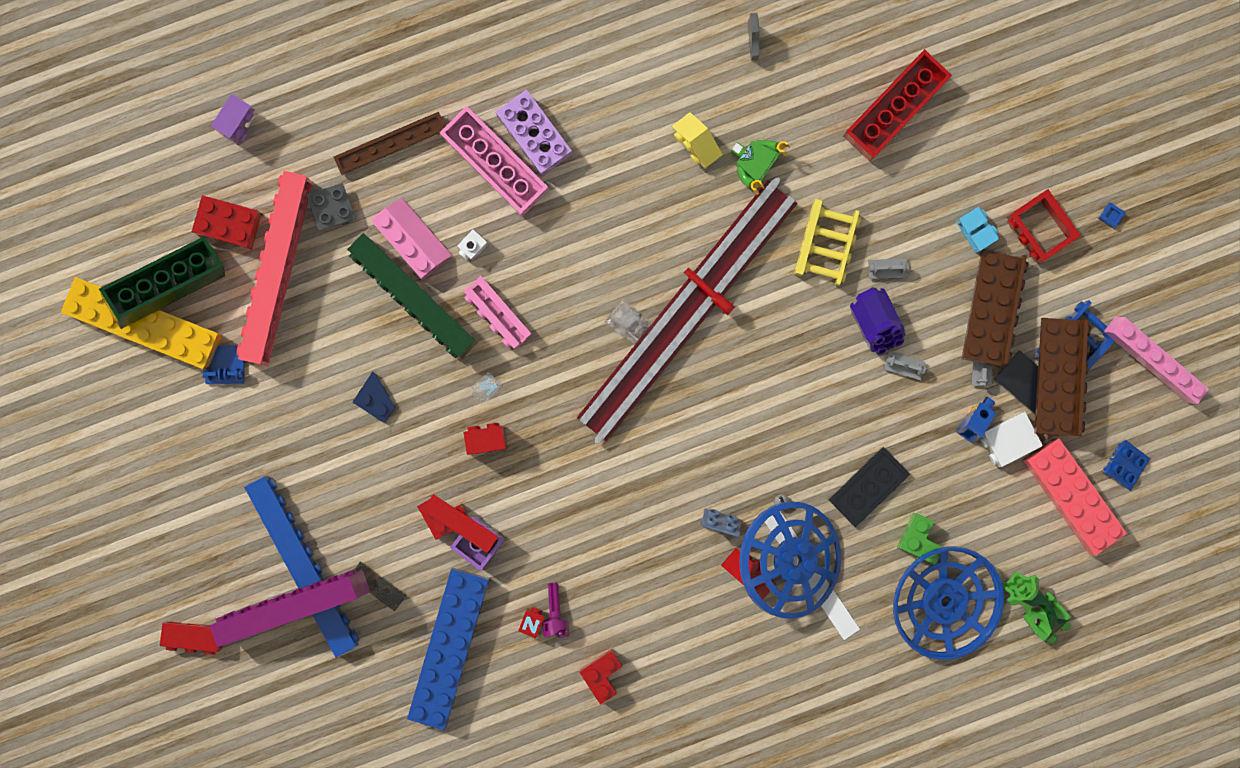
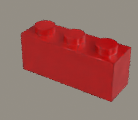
M171 621L162 623L160 646L166 647L165 650L177 651V648H182L188 653H196L197 650H202L204 654L215 655L216 652L222 650V646L217 647L209 625Z

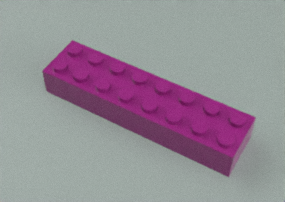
M352 569L343 574L329 577L321 582L318 581L309 586L295 589L292 592L258 602L255 605H249L238 611L229 612L215 618L216 622L209 626L217 647L356 600L369 593L370 589L363 570L356 572L355 569Z

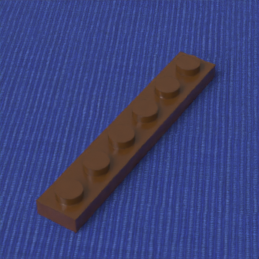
M438 111L333 157L341 175H344L435 136L445 128V125Z

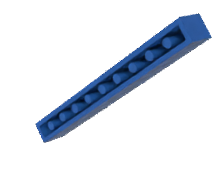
M264 476L245 486L244 488L297 587H306L312 583L323 581L324 579L321 575L323 573L322 568L318 562H314L312 558L314 555L309 545H305L303 541L305 537L302 531L294 525L295 518L291 512H287L285 508L286 501L282 495H278L274 479ZM341 605L312 614L335 658L359 645L357 642L359 637L354 630L351 631L348 625L350 624L349 618L345 613L342 614L339 608Z

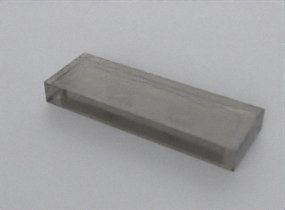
M360 561L355 571L363 570L370 589L369 593L393 611H396L407 595Z

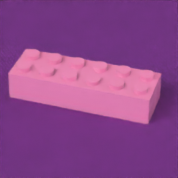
M467 106L439 132L441 137L521 217L549 191L548 186Z

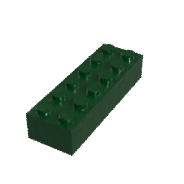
M204 236L99 288V291L120 329L225 277V270L222 262Z

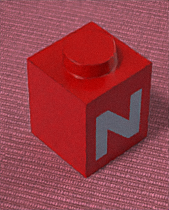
M533 606L531 609L527 608L518 632L537 638L545 617L542 614L543 610Z

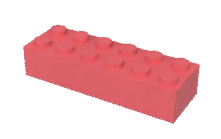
M1060 438L1052 439L1022 460L1089 555H1098L1127 534Z

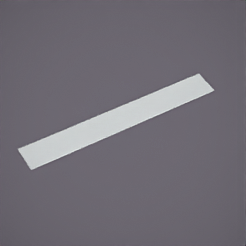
M773 515L765 521L770 531L778 526ZM789 527L792 537H797L793 529ZM782 531L775 537L779 544L785 540ZM797 555L793 559V564L795 566L798 564L799 561ZM814 573L809 579L811 589L817 585L821 575ZM827 580L814 594L817 601L823 597L830 585ZM833 590L821 607L845 640L860 629Z

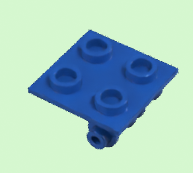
M238 345L217 347L209 368L203 370L205 384H244V361L238 359Z
M1124 440L1118 444L1119 446L1115 450L1116 453H1112L1115 457L1109 458L1112 462H1108L1106 467L1103 468V474L1108 477L1111 476L1131 491L1151 458L1130 442Z

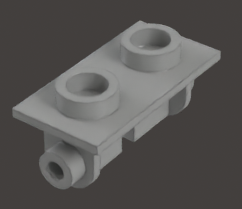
M907 259L868 260L869 279L907 278V271H909Z
M889 351L884 370L921 380L922 374H924L926 369L924 367L926 362Z
M973 362L972 386H991L992 366Z

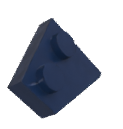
M373 371L352 402L383 423H386L396 408L379 381L377 374Z

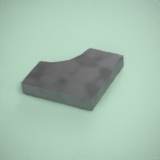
M750 13L747 23L751 60H758L760 56L759 19L757 13Z

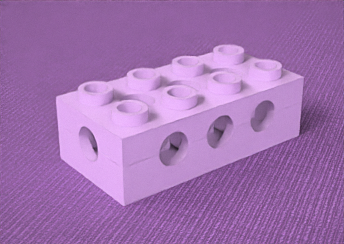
M527 89L496 111L499 120L541 177L572 155V150ZM521 115L528 116L527 120L523 122L519 121L518 118ZM532 130L539 131L536 137L529 135ZM544 145L550 146V150L548 152H542L540 150L541 147Z

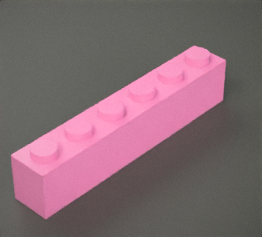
M1115 317L1104 332L1185 402L1198 404L1209 390L1126 317Z

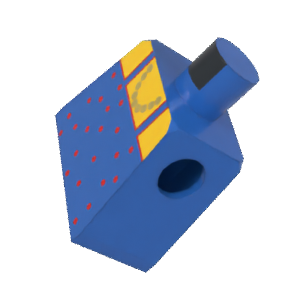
M985 397L982 403L979 402L974 405L956 430V433L971 443L982 438L996 415V412L992 410L995 401Z

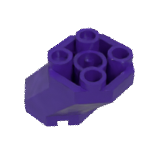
M872 287L858 294L856 297L857 302L855 304L851 303L850 310L871 352L883 355L886 351L902 345L904 342L903 337L906 334L904 326L885 289L880 288L881 291H878L877 288Z

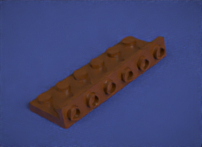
M985 249L981 251L961 359L1002 369L1011 362L1012 352H1010V348L1014 344L1016 337L1013 331L1019 320V316H1016L1017 309H1020L1022 303L1020 292L1023 291L1025 286L1023 275L1028 269L1027 255L1015 257Z
M1041 318L1034 430L1036 434L1082 436V433L1085 431L1083 413L1086 412V402H1084V394L1087 393L1088 387L1087 382H1085V375L1088 374L1089 370L1086 356L1089 355L1090 351L1087 338L1091 333V325L1088 324V320Z

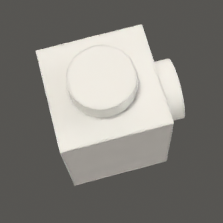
M472 230L457 246L460 249L458 253L465 260L470 258L473 261L488 246V243Z

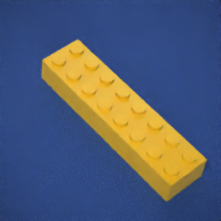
M77 277L74 278L61 313L206 370L209 368L223 337L222 334L161 310L120 329L101 297L99 291L101 286Z

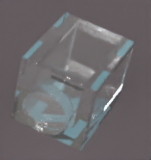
M487 372L472 387L474 390L472 394L479 401L483 399L487 402L503 386L490 372Z

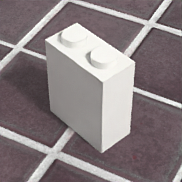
M1020 412L988 428L983 437L980 438L985 448L988 447L991 453L989 455L991 462L997 465V467H1003L1043 446L1038 435L1034 433V428L1026 412Z

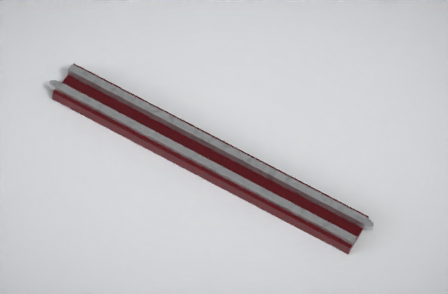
M775 178L771 182L769 180L766 181L763 185L764 189L761 188L758 191L759 194L753 197L694 271L716 293L719 291L723 296L726 294L798 204L793 198L786 196L776 188L780 181L779 178ZM690 278L683 284L577 416V419L597 434L595 443H600L602 440L608 441L716 306L710 301L712 298Z

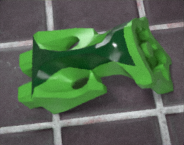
M1016 571L1010 580L1002 582L1003 589L1010 594V597L1007 599L1008 603L1014 606L1019 604L1024 608L1026 613L1023 616L1024 620L1033 633L1043 642L1047 641L1053 644L1057 640L1055 633L1059 629L1067 631L1071 627L1069 622L1071 616L1050 592H1047L1046 596L1043 595L1039 587V579L1036 575L1026 577ZM1036 619L1040 620L1038 624H1035Z

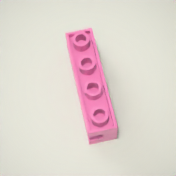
M480 276L472 286H468L464 290L467 294L464 298L471 306L475 304L479 308L476 312L483 320L487 318L492 323L489 327L496 335L499 332L504 337L502 342L509 349L513 347L516 350L532 334Z

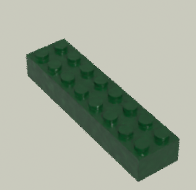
M364 233L347 249L351 253L349 257L359 266L363 264L365 267L362 270L372 279L376 277L378 279L376 283L384 291L388 292L390 290L392 292L390 297L400 306L404 304L406 306L404 310L414 319L418 317L420 319L418 324L427 332L431 330L434 333L432 337L439 344L443 345L445 343L448 346L446 351L455 359L457 357L463 359L478 343Z

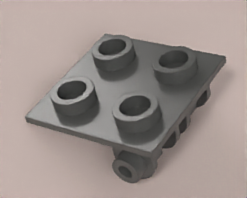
M343 183L306 194L318 230L341 223L345 225L350 223L349 221L356 219Z

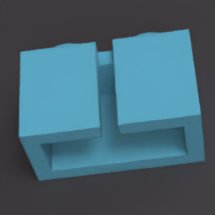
M979 207L955 221L975 253L999 239L997 229L993 225L988 224L986 212L983 209L980 210Z

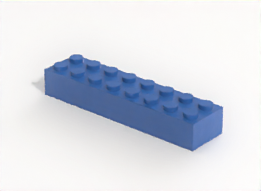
M456 568L451 569L407 720L445 730L447 727L490 578Z

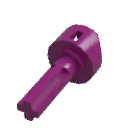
M548 583L550 620L542 623L543 637L554 635L559 638L568 637L569 622L560 619L558 583Z

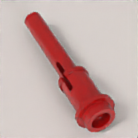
M689 267L684 271L687 277L712 298L710 301L723 311L722 314L728 316L735 308L733 302L730 303L719 291L716 293Z

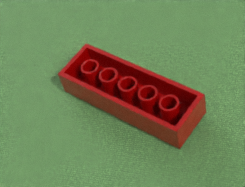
M924 49L844 133L843 137L871 162L951 78L952 74Z

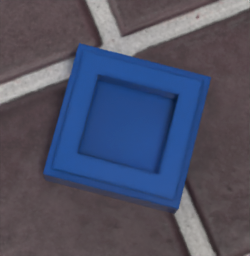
M1109 202L1098 219L1115 229L1126 212Z

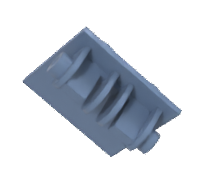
M704 509L700 522L704 528L739 537L741 519H738L735 515L722 514L715 509Z

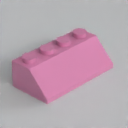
M403 199L386 207L371 220L423 281L452 257Z

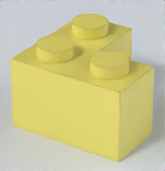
M688 113L672 126L676 132L674 137L680 144L683 143L689 152L691 151L692 155L690 157L696 165L700 164L706 168L723 155L709 129L693 114Z

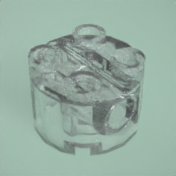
M621 301L605 320L610 327L615 328L614 331L621 337L627 336L626 339L636 345L651 325V322L644 315L639 314L634 307L624 301Z

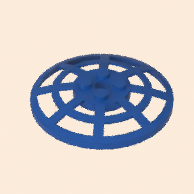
M782 502L770 506L761 512L748 528L740 550V575L745 590L761 610L776 617L794 619L806 616L818 609L834 590L841 568L840 543L838 535L829 519L820 510L802 502ZM789 508L806 509L805 521L789 520L785 522L780 511ZM813 513L822 518L831 533L827 539L812 524ZM773 515L778 526L770 532L764 543L755 540L754 537L761 525ZM803 526L801 538L792 537L789 527ZM811 530L821 540V543L815 547L808 541ZM782 531L785 540L780 543L778 548L771 546L775 537ZM833 543L836 555L834 573L829 571V546ZM751 547L761 550L760 568L762 575L751 579L749 571ZM823 550L825 551L824 568L817 565V554ZM768 553L774 555L775 568L769 572L767 570ZM797 555L799 561L798 564L795 566L793 564V559ZM814 573L821 575L817 585L811 589L809 579ZM779 576L780 579L786 582L782 592L775 587L771 579ZM826 578L831 580L823 597L814 605L813 595L822 587ZM765 582L768 589L775 596L779 597L774 608L761 599L754 588L755 586ZM794 584H802L804 594L798 596L789 595ZM806 599L807 610L797 613L781 612L786 601L798 602Z
M958 546L937 548L916 559L900 578L893 599L894 621L903 640L921 655L938 660L960 658L981 647L997 628L1004 607L1003 584L994 566L979 553ZM948 551L963 552L973 556L976 560L968 567L958 562H947ZM940 553L939 563L928 567L920 574L914 571L917 565L925 559ZM982 564L991 575L995 590L983 591L981 582L974 573ZM947 567L963 571L956 579L947 577ZM939 569V579L934 580L932 583L924 579L930 572ZM909 576L914 582L909 590L907 603L898 606L901 589ZM969 576L976 587L974 592H967L962 585ZM920 585L925 589L922 600L913 601L915 590ZM949 596V602L946 605H942V599ZM995 598L993 614L987 626L984 627L977 622L982 611L984 599ZM977 599L975 610L972 616L965 612L969 600ZM923 608L927 615L921 625L915 617L914 609ZM908 611L909 618L917 629L912 640L901 626L898 616L900 613ZM960 618L966 622L962 627L951 632L950 623ZM932 621L942 624L943 633H933L927 629ZM971 627L980 633L968 645L954 650L952 638L964 634ZM923 635L932 639L944 640L946 651H930L920 647L918 644Z

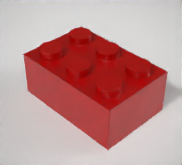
M202 195L191 232L202 237L205 236L206 238L252 250L262 213L258 210Z

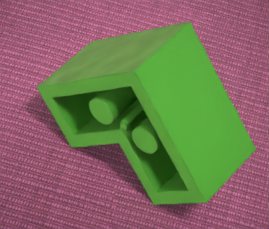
M912 513L897 548L918 558L929 551L941 548L942 546L926 539L934 521L920 514ZM940 553L925 559V561L936 564Z

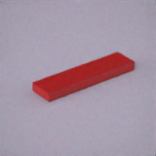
M435 494L431 496L422 510L487 553L499 537Z

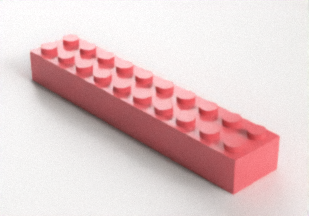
M284 171L283 175L279 176L278 186L280 188L273 200V205H275L274 213L271 212L269 216V224L271 225L269 231L265 233V249L260 253V261L262 262L260 269H257L255 274L256 286L251 290L250 298L252 303L247 308V323L241 331L243 340L242 344H239L237 348L239 360L269 366L308 205L306 194L311 193L313 181L305 175Z

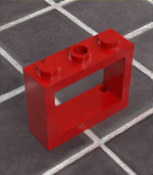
M1049 189L1006 217L1010 228L1018 233L1020 243L1023 246H1027L1030 251V257L1035 262L1037 261L1038 264L1044 262L1081 236ZM1039 201L1043 203L1066 236L1065 240L1046 253L1043 252L1019 217L1020 214Z

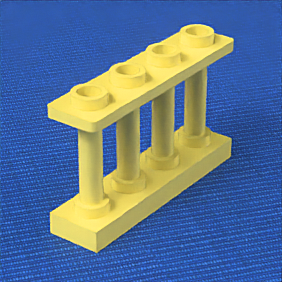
M815 199L812 204L794 275L801 277L804 272L807 273L808 271L835 278L834 285L839 286L841 282L844 283L847 275L844 269L845 265H849L852 253H849L850 246H854L857 235H854L855 227L858 228L861 222L860 211L855 210L853 216L824 209L821 206L823 201ZM823 216L849 223L848 235L819 227L820 225H817L818 217L822 218ZM821 235L846 242L843 253L814 246L815 244L812 243L813 236ZM812 253L841 260L838 271L810 264L807 261L808 254L812 255Z

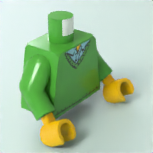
M757 140L755 142L751 141L748 147L745 148L737 142L731 152L740 157L736 163V171L741 182L758 195L757 188L762 187L764 189L762 180L781 153L786 156L788 153L783 149L785 147L790 148L791 146L785 141L779 143L771 140Z

